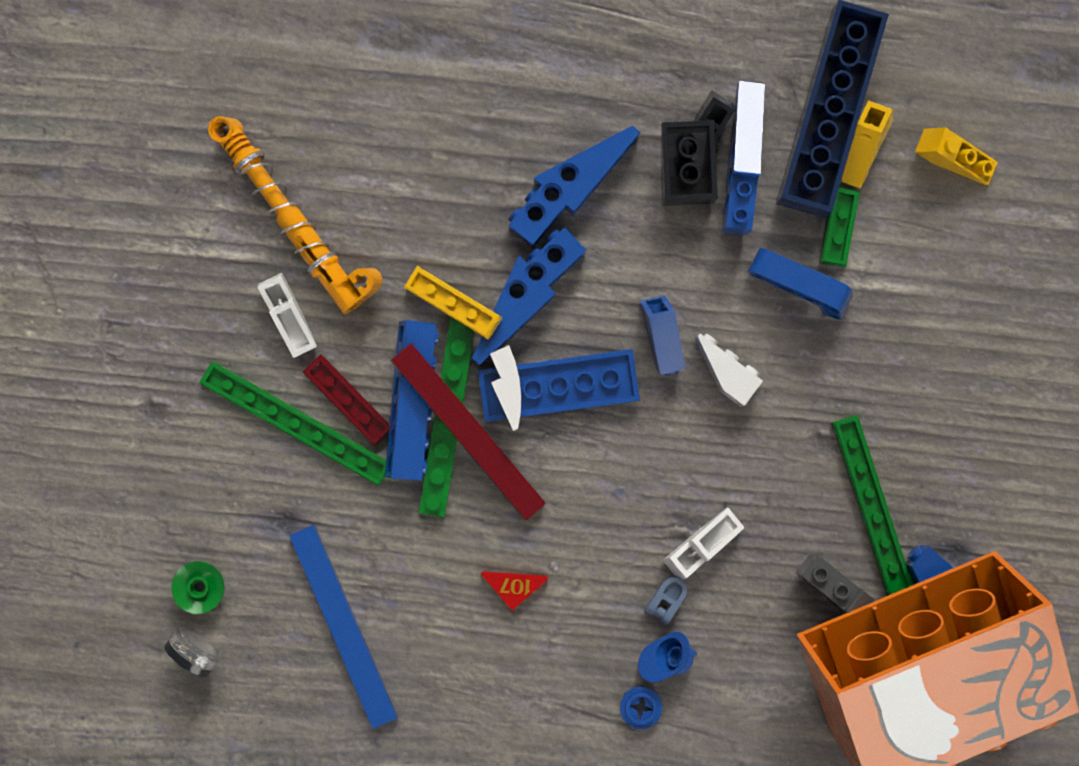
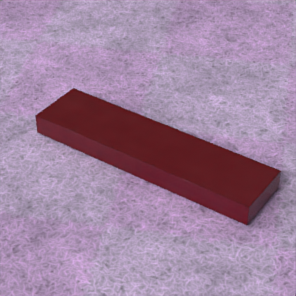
M322 354L303 371L306 377L373 446H376L389 434V423Z

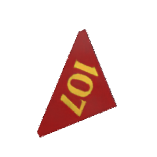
M483 571L481 573L483 578L512 611L549 579L547 575Z

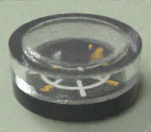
M177 628L164 645L167 654L179 666L202 677L209 676L221 659L220 653L211 643L186 628Z

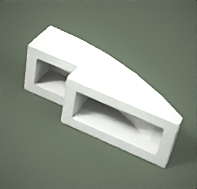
M280 273L259 283L257 288L270 310L269 313L293 358L317 347L284 275Z
M508 345L490 353L501 377L491 383L513 431L519 428L521 416V388L516 362Z
M726 508L663 559V562L676 577L682 580L686 579L740 533L744 526L731 510Z

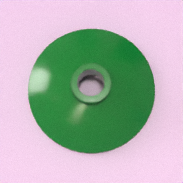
M194 561L182 566L174 575L171 585L172 596L176 604L182 610L192 614H203L214 609L222 600L225 590L224 579L220 571L212 564L204 561ZM198 582H202L205 585L203 591L197 589Z

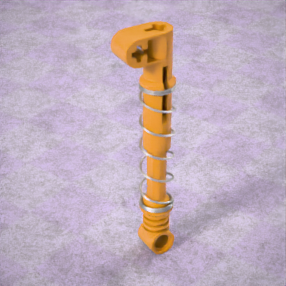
M223 116L215 117L210 121L208 126L210 137L220 143L225 149V152L234 163L233 168L238 175L247 174L257 187V190L252 192V195L260 191L271 207L266 214L272 211L276 213L277 218L275 221L282 229L280 234H286L296 248L295 254L299 252L309 266V274L320 281L343 315L352 312L374 295L383 283L381 273L375 268H361L354 270L347 276L339 265V258L335 254L336 252L329 251V243L321 240L315 231V224L308 222L302 214L301 204L289 202L286 199L287 185L273 181L271 178L273 166L269 163H262L265 155L260 149L252 146L247 136L244 135L241 122L237 119ZM227 125V126H228V133H227V135L225 136V134H224V128H225V126ZM262 165H268L271 167L270 175ZM280 184L285 187L284 194L281 192L277 185ZM364 282L366 283V286H360L358 288H356L354 285Z

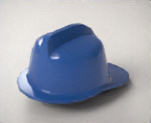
M674 631L644 648L639 657L638 670L641 677L648 682L656 683L663 681L673 675L686 673L691 668L697 652L691 648L687 637L683 633Z

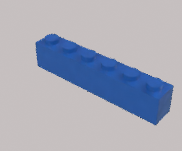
M410 320L399 321L396 355L412 343L435 370L436 357L433 356L434 346L437 345L439 337L436 324ZM396 367L394 369L385 477L422 481V475H425L427 469V462L424 459L425 449L429 445V435L426 433L427 423L431 420L432 412Z

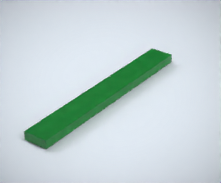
M211 361L199 384L377 486L381 485L385 478L386 459L215 361Z
M854 415L831 424L886 594L889 596L912 586L913 583L859 417Z

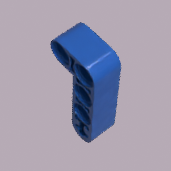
M759 248L748 269V273L753 277L818 305L823 313L838 320L842 319L853 297L851 287L845 283L767 249Z

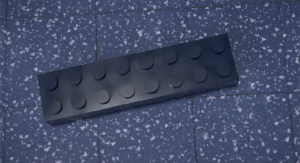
M838 0L831 10L776 204L822 218H826L832 213L889 14Z

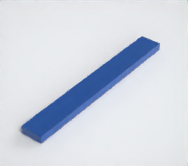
M315 524L289 535L372 728L374 729L396 719L398 715Z

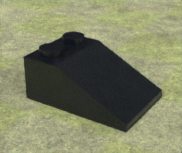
M714 120L661 123L662 206L714 204L718 199Z

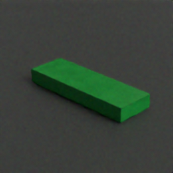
M839 188L832 213L827 217L819 260L820 264L841 268L847 266L860 191Z

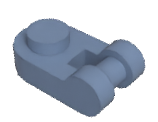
M676 576L665 578L646 605L644 611L649 615H656L660 618V622L667 625L686 597L687 586L685 582ZM662 599L670 603L667 609L659 605Z

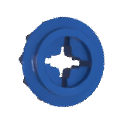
M645 686L633 687L624 693L620 702V712L622 718L629 726L636 729H647L659 720L662 713V703L654 690ZM643 697L645 706L652 709L643 710L640 718H638L637 709L630 705L639 704Z

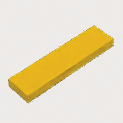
M419 266L415 268L404 286L406 290L488 340L502 320L500 315Z

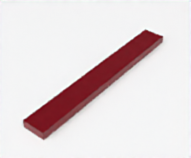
M412 343L390 360L524 520L527 521L546 504Z

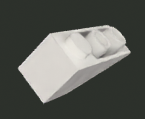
M702 334L697 335L695 341L719 391L738 406H745L763 382L758 377L760 373L749 365L744 367L737 362L739 357L730 350L726 349L724 352L716 346L718 341L708 334L704 336Z

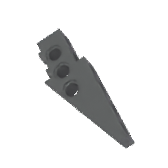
M810 553L795 572V574L828 599L844 614L875 601L864 590L858 588L817 554Z

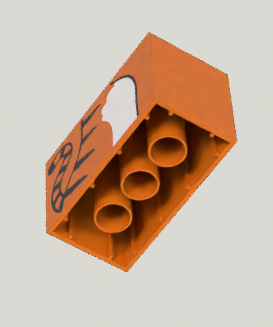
M996 551L797 634L830 732L851 766H956L957 763L985 751L1000 750L1009 741L1035 730L1052 728L1059 720L1079 712L1052 603Z

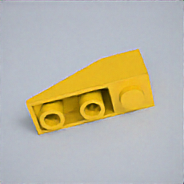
M868 100L857 123L841 182L861 189L893 122V109Z
M946 127L924 129L915 153L930 163L983 185H989L998 163Z

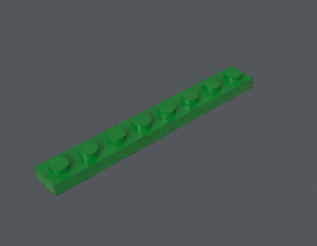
M450 317L441 379L463 404L475 331ZM436 415L434 416L419 513L445 517L457 439Z

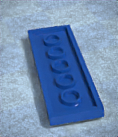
M633 349L516 365L521 388L520 417L640 401ZM497 369L478 370L485 422L508 419L491 383L501 378Z

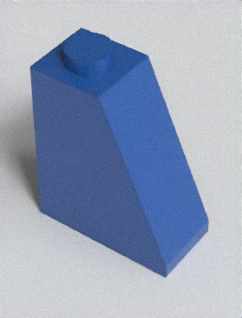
M663 295L640 301L655 366L659 374L674 375L679 370L686 369L675 310L666 296Z
M916 546L907 556L909 559L906 565L914 585L953 569L949 563L929 546Z

